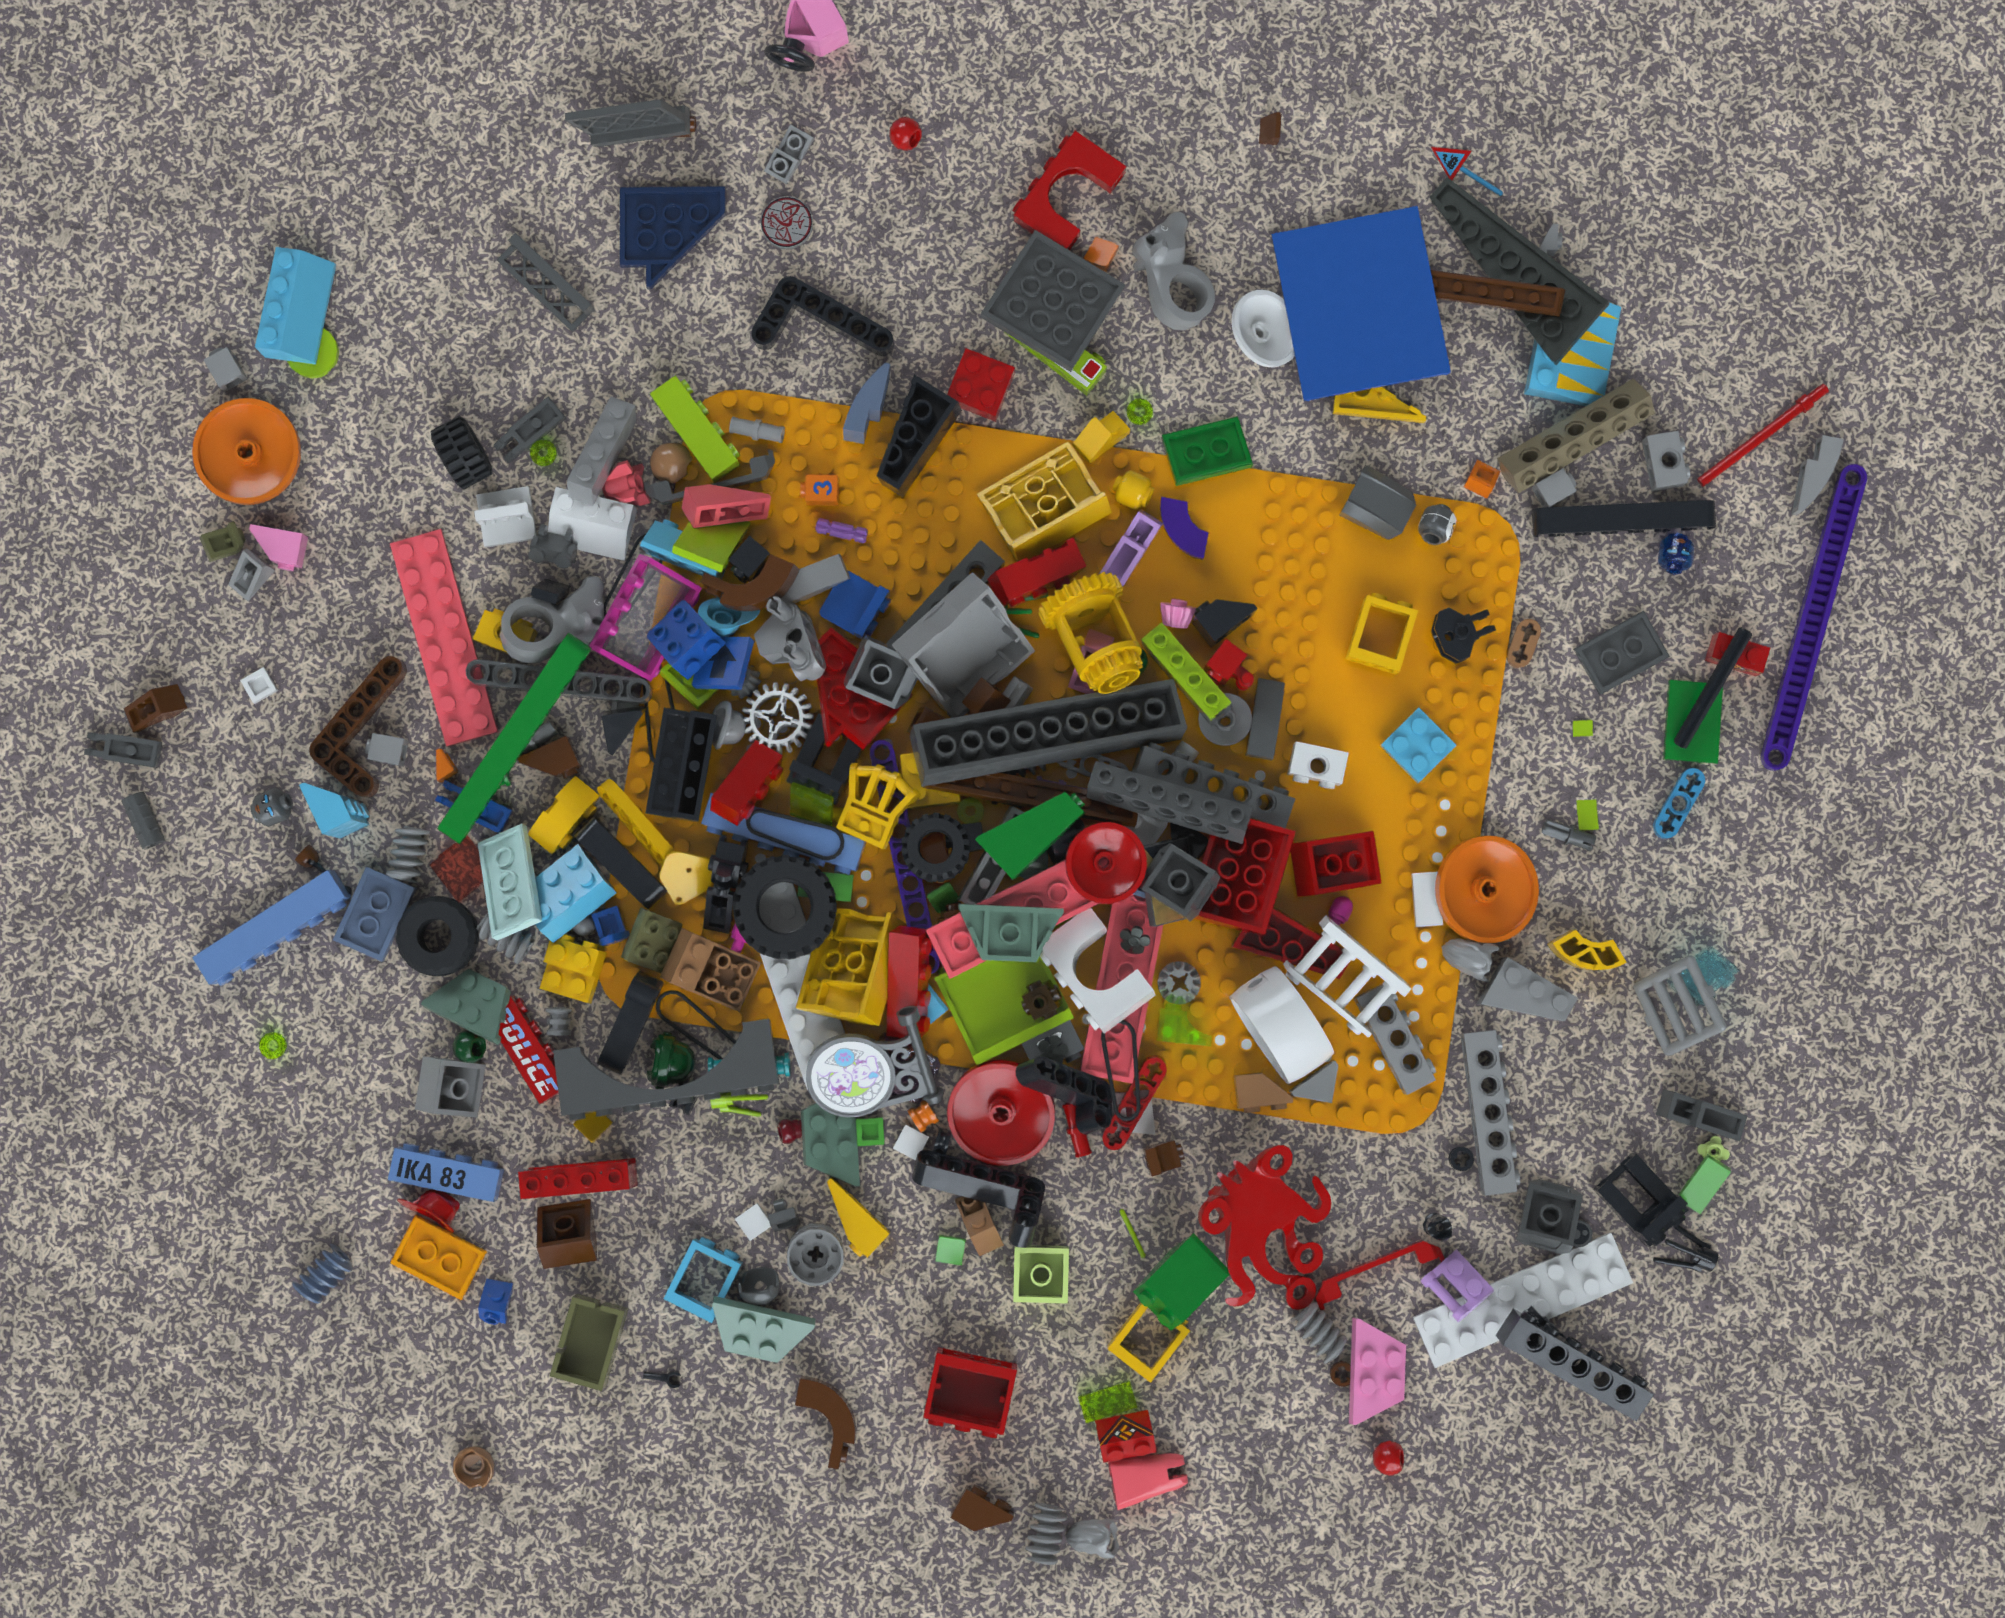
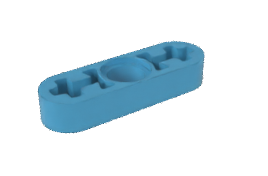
M1690 768L1681 773L1653 823V831L1658 837L1668 839L1678 833L1705 785V776L1699 769ZM1695 774L1697 775L1695 780L1699 783L1690 787L1688 792L1693 793L1692 797H1690L1689 794L1678 789L1679 787L1686 789L1689 783L1686 776ZM1675 796L1684 798L1686 802L1684 810L1676 811L1672 807V800ZM1666 810L1675 816H1680L1679 820L1673 818L1669 826L1673 828L1672 831L1661 832L1663 827L1659 825L1660 822H1666L1670 817L1669 814H1665Z

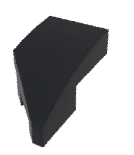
M1170 823L1171 839L1187 836L1190 854L1198 860L1205 852L1209 839L1197 830Z

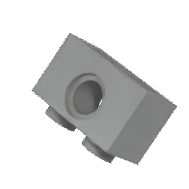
M1679 431L1646 436L1642 440L1651 492L1686 485L1688 479H1690V468L1688 463H1684L1685 442L1679 436ZM1663 455L1669 456L1672 459V467H1667L1662 463Z

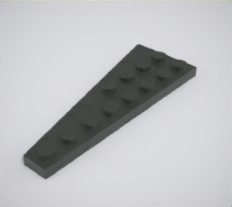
M1446 177L1430 196V199L1489 278L1565 289L1560 317L1513 310L1549 359L1557 365L1609 306V302Z

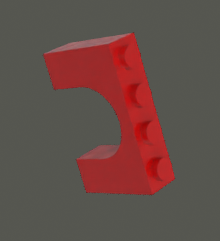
M1076 130L1071 136L1066 135L1058 147L1060 152L1055 158L1051 156L1043 167V170H1045L1044 174L1040 179L1036 177L1028 188L1030 192L1025 200L1020 198L1012 210L1014 212V222L1031 234L1035 230L1069 251L1080 237L1081 230L1056 213L1052 208L1048 198L1052 185L1066 175L1077 174L1090 179L1111 194L1126 174L1127 168L1123 163Z

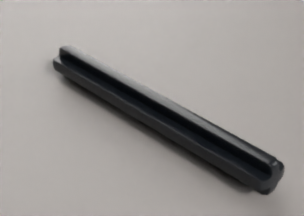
M1742 627L1738 628L1674 739L1676 745L1686 749L1751 639L1752 633Z

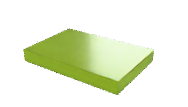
M744 521L693 528L691 523L688 522L674 543L672 553L722 573L729 562V558L734 554L749 530L751 522Z

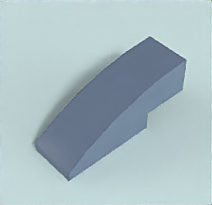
M884 363L877 369L855 397L843 427V440L864 444L869 421L880 422L890 379V363Z

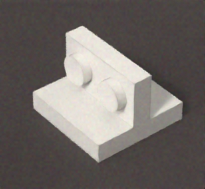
M529 486L476 495L478 510L474 511L475 519L481 525L485 548L529 541L533 539L534 535H537Z

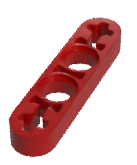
M1151 1055L1144 1060L1139 1068V1084L1146 1085L1149 1093L1146 1097L1140 1098V1113L1135 1119L1123 1121L1117 1117L1114 1111L1110 1126L1105 1128L1102 1134L1103 1143L1108 1149L1119 1150L1126 1144L1166 1075V1062L1162 1057ZM1156 1062H1159V1068L1162 1071L1160 1073L1154 1072L1151 1081L1155 1082L1154 1085L1147 1079L1140 1078L1142 1074L1146 1078L1150 1073L1149 1063L1154 1065ZM1135 1077L1133 1084H1130L1117 1106L1119 1113L1125 1107H1130L1136 1112V1096L1133 1093ZM1116 1120L1121 1126L1127 1127L1128 1130L1126 1131L1122 1127L1119 1132L1121 1141L1115 1140L1112 1144L1109 1142L1110 1137L1107 1134H1114L1117 1130L1118 1124H1113Z

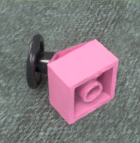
M791 0L786 16L783 45H768L765 47L764 53L769 60L782 67L800 72H809L814 69L815 63L810 56L803 53V49L816 56L823 57L849 43L847 28L832 0Z

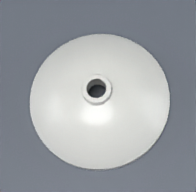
M1254 290L1241 297L1232 313V330L1235 340L1243 353L1253 362L1265 367H1279L1293 359L1295 355L1284 299L1267 290Z

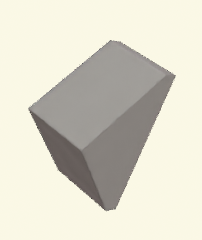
M246 548L241 553L228 585L245 600L249 601L275 570L258 555Z
M1332 1060L1289 1090L1291 1096L1332 1103L1338 1071L1337 1062Z

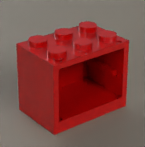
M938 1347L923 1418L928 1419V1424L942 1427L944 1423L955 1425L954 1429L963 1432H970L971 1429L982 1431L981 1435L990 1438H997L998 1434L1004 1435L1017 1374V1364Z

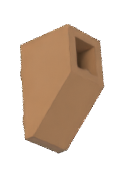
M1263 1073L1233 1076L1237 1108H1244V1113L1260 1112V1106L1268 1105L1271 1106V1110L1286 1109L1287 1103H1293V1097Z
M963 1196L955 1199L969 1237L979 1256L1004 1246L986 1202Z

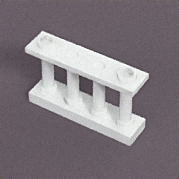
M1325 915L1319 922V925L1324 930L1321 933L1323 936L1296 967L1287 960L1283 963L1288 971L1285 975L1296 985L1301 982L1349 1021L1346 1025L1354 1033L1359 1035L1362 1032L1369 1038L1372 1033L1368 1026L1365 1025L1366 1022L1391 994L1395 995L1398 991L1405 997L1411 990V987L1403 978ZM1337 941L1344 947L1341 950L1343 953L1315 984L1304 973L1330 943L1334 944ZM1358 958L1364 963L1362 972L1341 996L1335 1000L1325 992V989L1351 960L1354 961ZM1380 976L1384 980L1382 983L1383 988L1357 1017L1345 1008L1346 1005L1371 977Z

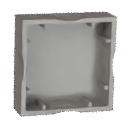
M973 572L892 644L893 648L938 706L951 718L964 716L969 711L962 701L981 677L995 685L1035 652L1021 630L1010 621L1006 609L990 587Z

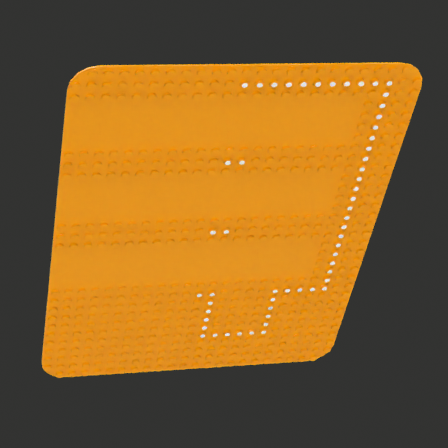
M724 390L706 398L702 403L709 412L706 415L707 419L711 424L716 421L724 432V435L721 437L726 445L732 443L740 454L737 457L740 466L718 482L752 474L749 463L750 459L769 455V449L773 450L775 464L766 480L735 487V489L765 493L771 496L767 519L749 521L751 522L749 530L737 549L751 536L770 554L793 563L799 569L840 554L848 571L877 587L881 585L889 590V598L892 599L885 613L880 612L876 619L878 625L871 636L885 644L980 540L1005 561L1003 568L1017 562L978 498L977 493L1069 441L1083 461L1096 486L1101 492H1105L1112 513L1051 547V550L1061 547L1066 540L1074 537L1087 567L1070 580L1071 583L1074 579H1082L1085 575L1087 578L1094 573L1097 576L1099 575L1140 509L1162 522L1160 514L1161 497L1188 502V514L1191 521L1199 529L1209 533L1204 559L1194 558L1180 550L1170 539L1162 525L1123 586V595L1119 596L1120 600L1118 602L1140 647L1146 652L1148 657V665L1145 672L1127 687L1170 679L1143 648L1141 641L1161 622L1163 623L1161 602L1171 603V599H1180L1187 601V606L1198 608L1207 600L1211 604L1218 599L1254 604L1258 608L1250 619L1212 648L1193 626L1194 616L1188 628L1166 626V628L1202 669H1204L1207 662L1225 639L1247 654L1241 666L1254 677L1251 687L1246 691L1239 690L1235 684L1236 680L1232 677L1225 686L1219 683L1218 687L1223 693H1231L1241 697L1248 704L1251 714L1258 678L1285 683L1273 760L1245 756L1249 733L1243 740L1230 746H1221L1210 742L1200 730L1198 721L1199 711L1177 686L1187 730L1181 740L1157 745L1165 747L1163 752L1171 755L1176 751L1175 749L1180 742L1184 741L1199 752L1193 763L1198 764L1199 760L1214 764L1213 770L1223 773L1224 769L1239 773L1238 778L1248 782L1250 777L1264 782V788L1273 790L1274 786L1288 790V796L1295 798L1286 825V829L1296 831L1293 843L1374 831L1382 884L1297 897L1290 852L1274 907L1321 934L1324 930L1319 925V922L1325 915L1328 916V911L1334 899L1339 896H1345L1352 901V913L1345 924H1340V927L1403 978L1411 987V990L1405 997L1397 991L1398 1001L1395 1003L1399 1011L1404 1010L1409 1017L1411 1025L1408 1028L1412 1035L1417 1034L1424 1048L1420 1051L1425 1060L1429 1058L1436 1069V1073L1433 1075L1436 1080L1408 1095L1403 1094L1373 1035L1371 1034L1369 1038L1362 1032L1357 1035L1346 1025L1349 1021L1301 982L1296 985L1289 979L1319 1022L1333 1047L1334 1054L1304 1077L1287 1084L1263 1054L1236 1012L1229 997L1240 986L1274 966L1278 967L1285 975L1288 971L1283 965L1284 962L1234 948L1232 943L1240 930L1197 919L1192 921L1184 919L1163 925L1151 986L1156 996L1148 1002L1138 1054V1070L1147 1057L1151 1055L1160 1056L1166 1062L1167 1072L1153 1098L1244 1112V1108H1237L1233 1076L1263 1073L1291 1095L1289 1090L1334 1060L1338 1064V1071L1332 1103L1292 1096L1293 1103H1287L1286 1109L1271 1110V1106L1268 1105L1260 1106V1112L1253 1113L1380 1134L1404 1133L1423 1124L1437 1108L1443 1091L1460 978V970L1452 967L1445 960L1442 954V946L1451 939L1461 938L1465 940V938L1455 933L1444 919L1441 926L1415 927L1411 874L1438 872L1443 859L1451 849L1466 839L1481 835L1520 569L1519 541L1510 523L1495 510L1476 503L1413 494L1416 507L1403 532L1387 540L1339 516L1355 484L1248 468L1176 486L1166 455L1111 447L1092 463H1089L1073 446L1074 441L956 422L953 423L902 498L883 486L877 478L885 451L891 442L895 424L901 414L882 411L880 422L869 421L865 443L861 444L843 440V427L851 406L750 390ZM736 417L751 421L760 419L762 423L785 427L783 442L778 443L764 439L756 441L752 440L750 436L729 433L731 418ZM690 450L692 461L687 466L688 474L676 482L674 493L685 491V487L714 483ZM1130 470L1148 477L1151 480V487L1154 488L1148 505L1146 507L1142 506L1138 510L1118 503L1115 498L1116 491L1113 490V485L1118 475L1123 477ZM806 474L838 475L839 506L806 505L805 498L800 496L801 482H805ZM683 501L672 503L669 521L678 524L677 529L683 531L689 520L682 510ZM1443 504L1448 506L1457 518L1456 525L1450 540L1440 545H1431L1422 539L1418 531V525L1427 507ZM823 518L831 523L836 521L853 525L854 528H857V526L866 528L868 530L866 542L860 543L855 542L852 538L847 540L829 535L830 533L826 535L817 533L815 530L817 520ZM666 561L662 562V565L702 588L697 604L692 607L697 613L699 606L704 601L716 598L706 592L707 587L700 582L702 579L701 575ZM729 562L722 580L731 584H744L733 575V572L730 570L732 565ZM973 568L969 573L970 575L973 572L980 579L985 574L981 568ZM660 574L651 629L665 617L681 587ZM1055 587L1047 590L1048 596L1055 595ZM832 588L810 599L795 603L800 611L809 614L818 640L831 627L857 649L859 648L862 641L860 638L820 616L819 611ZM1372 593H1378L1386 596L1389 602L1397 604V601H1404L1412 604V609L1418 610L1404 660L1397 675L1345 659L1363 599L1366 595L1371 596ZM1047 597L1025 601L1023 604L1013 607L1031 609V614H1008L1010 621L1017 627L1036 632L1040 635L1039 638L1024 635L1035 652L1007 677L994 685L1004 692L1014 676L1030 685L1033 690L1023 705L1085 694L1068 687L1075 667L1057 629H1046L1038 614L1039 608L1043 607L1041 603L1048 601ZM1370 606L1358 648L1395 659L1408 617ZM767 607L760 609L759 615L754 620L741 625L729 637H750L754 640L748 665H754L755 670L760 672L759 679L761 683L758 685L760 694H765L763 690V685L765 684L770 691H773L774 682L778 683L779 691H782L784 683L789 685L788 693L793 688H798L799 692L796 698L805 694L807 699L802 705L810 703L812 706L810 710L805 711V714L810 713L814 715V719L806 720V723L813 725L818 713L821 714L817 679L813 681L807 679L800 681L793 673L789 663L772 664L760 655L754 634L772 615L767 610ZM1449 607L1464 616L1467 614L1471 616L1488 609L1490 615L1483 620L1473 622L1476 631L1488 625H1494L1496 631L1482 636L1474 642L1471 655L1465 661L1455 664L1442 657L1431 634L1435 615ZM1110 613L1088 626L1072 630L1074 637L1081 635L1084 641L1089 629L1113 637L1114 641L1112 644L1122 641ZM1445 635V639L1450 641L1449 636ZM665 658L661 663V669L668 663ZM660 674L654 677L651 682L647 680L653 691L652 698L648 702L654 758L664 707L670 708L665 680ZM917 680L912 690L913 695L911 699L862 751L857 763H860L861 766H872L870 748L874 742L885 740L892 745L899 773L902 774L900 754L913 753L909 737L910 733L907 730L918 709L927 707L947 719L951 717L938 706L921 682ZM670 684L674 708L687 712L692 710L712 714L720 702L729 701L733 710L740 712L744 717H749L750 714H745L742 711L743 707L752 708V705L746 700L747 698H751L754 701L758 699L754 693L751 697L745 696L743 699H740L739 696H732L731 691L727 689H718L697 710ZM643 685L641 687L640 698L644 696ZM772 698L766 701L759 710L773 709L779 698ZM787 699L786 715L799 720L797 706ZM1417 708H1420L1457 746L1417 784L1380 745ZM781 711L778 712L777 716H768L775 722L773 724L775 727L779 721H786L785 717L781 716ZM644 712L634 729L624 793L667 840L674 851H682L710 859L711 855H716L720 835L707 832V826L701 824L710 793L714 794L753 744L748 739L754 733L744 734L740 742L736 744H722L718 750L712 744L699 822L645 814L654 763L650 759ZM756 717L759 732L768 738L770 733L769 722ZM1227 717L1222 718L1220 721L1223 726H1227L1231 722ZM796 727L783 728L776 740L789 737L796 730ZM804 728L803 732L808 735L810 730ZM840 735L830 747L824 744L814 768L831 775L848 738ZM800 736L798 738L802 744L800 748L794 742L790 744L793 752L789 753L786 746H782L783 772L777 781L773 780L769 784V790L764 799H758L754 806L836 828L837 822L835 820H820V807L825 806L814 801L816 796L807 792L804 796L790 790L791 785L786 782L791 772L789 767L792 761L797 759L806 740ZM1297 741L1349 752L1342 785H1335V789L1320 787L1318 781L1309 780L1308 784L1293 781V776L1287 775L1293 744ZM885 746L878 747L875 751V757L879 760L887 759L890 754V750ZM1140 747L1100 755L1123 763L1128 768V771H1132ZM1093 757L1087 758L1084 761L1085 770L1092 773L1095 762L1098 760ZM1081 758L1072 759L1077 761L1074 767L1079 768ZM1318 759L1311 761V770L1314 773H1322L1324 770L1322 761ZM1057 762L1046 764V771L1044 772L1039 766H1036V775H1033L1028 769L1026 770V778L1036 779L1037 776H1041L1044 780L1056 782L1064 780L1066 785L1088 788L1090 780L1087 776L1059 766ZM1190 768L1184 780L1187 784L1191 783L1194 779V772ZM1169 769L1164 770L1161 774L1165 775ZM860 776L859 799L861 800L870 777ZM1215 777L1211 778L1208 782V788L1211 792H1215L1219 788V781ZM849 780L837 805L835 806L830 803L829 807L844 808L849 796ZM881 780V783L886 786L887 782ZM1237 786L1233 791V797L1236 801H1240L1244 796V791L1242 787ZM876 789L871 804L878 807L880 799ZM959 795L960 804L907 811L910 825H912V821L916 818H921L924 814L940 813L941 815L947 814L960 824L981 822L982 831L985 833L999 826L1010 805L1000 803L992 805L991 801ZM1262 795L1258 799L1259 808L1264 810L1269 804L1266 795ZM892 798L888 811L891 812L901 801ZM1016 807L1017 809L1023 812L1032 809L1028 807H1022L1021 809ZM1081 818L1085 828L1092 824L1102 822L1092 819ZM619 819L616 839L663 885L659 877L662 865L652 857ZM1168 822L1167 827L1156 842L1171 839L1170 822ZM902 824L896 825L892 833L893 837L897 839L903 838L907 828ZM725 831L722 832V835L727 836V842L741 844L740 841L732 839L733 834ZM1200 832L1207 839H1209L1210 834ZM942 833V836L946 844L945 834ZM748 839L746 862L749 863L748 871L753 865L766 860V858L782 856L784 849L774 847L773 851L757 847V841ZM866 842L857 872L852 870L850 872V875H854L851 902L836 901L837 908L851 909L867 916L885 917L886 913L889 912L906 923L890 845L888 843L886 849H881ZM948 848V856L951 855L952 848ZM984 850L970 852L969 860L962 872L958 873L951 880L950 884L958 896ZM901 851L898 854V862L906 865ZM1205 852L1198 859L1200 862H1202ZM1048 854V867H1050L1054 864L1052 863L1050 856ZM799 855V857L809 862L810 857ZM825 862L824 867L818 866L822 872L844 874L835 871L836 865ZM610 873L609 883L617 893L605 902L604 910L619 906L626 931L629 930L631 933L640 908H647ZM1005 873L994 895L1024 880V878L1019 876L1015 880H1011L1010 876ZM913 876L907 877L903 882L904 889L914 891L918 887V880ZM922 879L926 898L927 894L942 886ZM794 884L796 893L798 894V885ZM731 888L730 891L735 892L736 888ZM707 891L682 905H676L669 893L666 892L649 909V911L682 923L683 929L729 949L732 947L734 938L731 937V932L735 924L734 916L729 934L703 929ZM798 897L807 921L811 911L810 900L807 897ZM927 898L933 926L937 924V918H941V915L935 911ZM913 903L909 907V914L914 918L920 917L924 912V907L921 903ZM1097 904L1091 907L1107 929L1112 904ZM1106 934L1086 948L1077 960V979L1082 985L1092 990H1096ZM628 938L607 946L599 945L598 950L607 952L599 981L605 994L620 1009L626 999V992L634 976L641 971L664 982L658 997L669 990L679 991L724 1030L742 1032V1022L770 1019L773 1037L790 1040L761 955L747 943H744L740 954L761 962V965L740 1012L671 984L660 978L661 973L624 960V958H621ZM929 955V965H931V969H933L935 966V959L933 956ZM1358 958L1354 961L1351 960L1341 978H1335L1325 989V992L1337 1000L1362 972L1364 963ZM1172 962H1186L1192 965L1200 976V990L1197 996L1186 1004L1170 1003L1159 992V974L1166 965ZM1051 964L1049 968L1074 1017L1070 1021L1085 1048L1089 1027L1086 1017L1089 1013L1084 1007L1078 1009L1070 998L1073 992L1068 985L1064 988L1060 985L1054 976L1057 971ZM1307 970L1304 973L1315 984L1324 975L1311 970ZM936 971L931 974L928 983L948 1007L934 979L939 976ZM1172 974L1170 975L1175 983L1171 992L1178 988L1188 991L1184 984L1187 974L1180 978L1174 977ZM1378 975L1375 978L1371 977L1353 998L1382 984L1384 980ZM669 994L662 998L660 1002L661 1013L670 1021L715 1028L680 996ZM1354 999L1345 1007L1356 1017L1361 1013ZM887 1000L880 1026L857 1024L841 1020L845 1034H861L878 1041L901 1039L886 1036ZM655 1002L649 1018L661 1019L657 1014ZM1386 1006L1380 1007L1377 1013L1378 1018L1383 1022L1389 1020L1391 1016L1390 1009ZM948 1007V1010L931 1023L928 1032L921 1037L928 1061L971 1069L976 1066V1063ZM1395 1030L1391 1033L1390 1040L1392 1044L1398 1046L1403 1042L1401 1031ZM910 1043L906 1046L909 1049V1057L907 1059H911L915 1055ZM1022 1044L987 1061L1007 1060L1021 1064L1028 1061L1029 1058ZM1084 1050L1079 1051L1081 1057L1069 1063L1063 1059L1062 1064L1080 1070ZM898 1053L896 1057H901L902 1053ZM1412 1054L1406 1055L1403 1059V1065L1406 1069L1410 1070L1416 1065V1059ZM1156 1062L1154 1065L1149 1063L1150 1073L1146 1078L1142 1074L1140 1078L1147 1079L1154 1085L1155 1082L1151 1081V1077L1154 1072L1160 1073L1162 1071L1159 1068L1160 1063ZM1101 1078V1079H1103V1080H1105V1081H1107V1082L1109 1083V1080H1108V1079H1106V1078ZM1113 1080L1115 1092H1126L1131 1084ZM1139 1084L1140 1090H1149L1146 1085Z

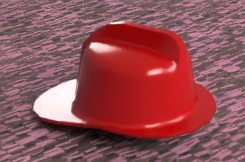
M432 1189L426 1191L413 1203L404 1199H397L406 1208L434 1220L447 1231L454 1232L450 1225L460 1208V1204L446 1192Z

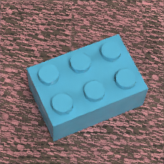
M578 844L535 877L542 922L535 925L541 933L554 943L617 893L594 860Z

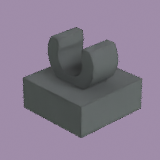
M783 1198L773 1201L776 1213L769 1214L768 1219L770 1226L775 1232L801 1224L794 1207L787 1209Z

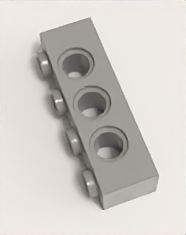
M1382 984L1353 998L1360 1012L1383 988ZM1391 994L1380 1006H1386L1390 1009L1391 1016L1389 1020L1381 1021L1378 1018L1377 1010L1366 1024L1403 1094L1408 1095L1435 1081L1436 1079L1433 1074L1436 1073V1069L1429 1058L1425 1060L1420 1051L1424 1048L1417 1034L1412 1035L1408 1028L1411 1025L1409 1017L1404 1010L1399 1011L1395 1003L1398 1001V997L1396 994ZM1395 1030H1399L1403 1034V1042L1398 1046L1392 1044L1390 1040V1035ZM1408 1054H1412L1416 1059V1065L1410 1070L1406 1069L1403 1065V1059Z

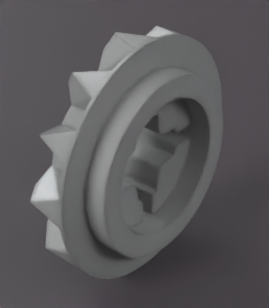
M1177 961L1166 965L1158 977L1160 994L1165 1000L1173 1004H1186L1197 996L1201 987L1200 976L1197 970L1186 962ZM1172 974L1174 977L1180 978L1187 974L1184 984L1188 991L1178 988L1171 992L1175 983L1170 975Z

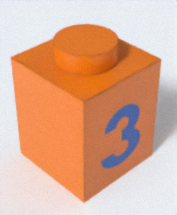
M806 474L805 482H801L800 496L805 498L806 505L839 506L838 475Z

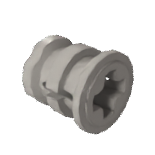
M546 1008V1012L550 1013V1018H547V1024H549L547 1035H570L571 1030L568 1029V1024H571V1018H568V1013L572 1012V1008Z

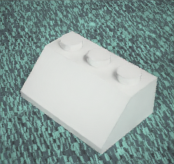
M556 487L549 512L548 532L565 536L567 530H572L573 543L578 544L577 550L625 561L637 509L632 504L597 497L592 506L568 497L567 489Z

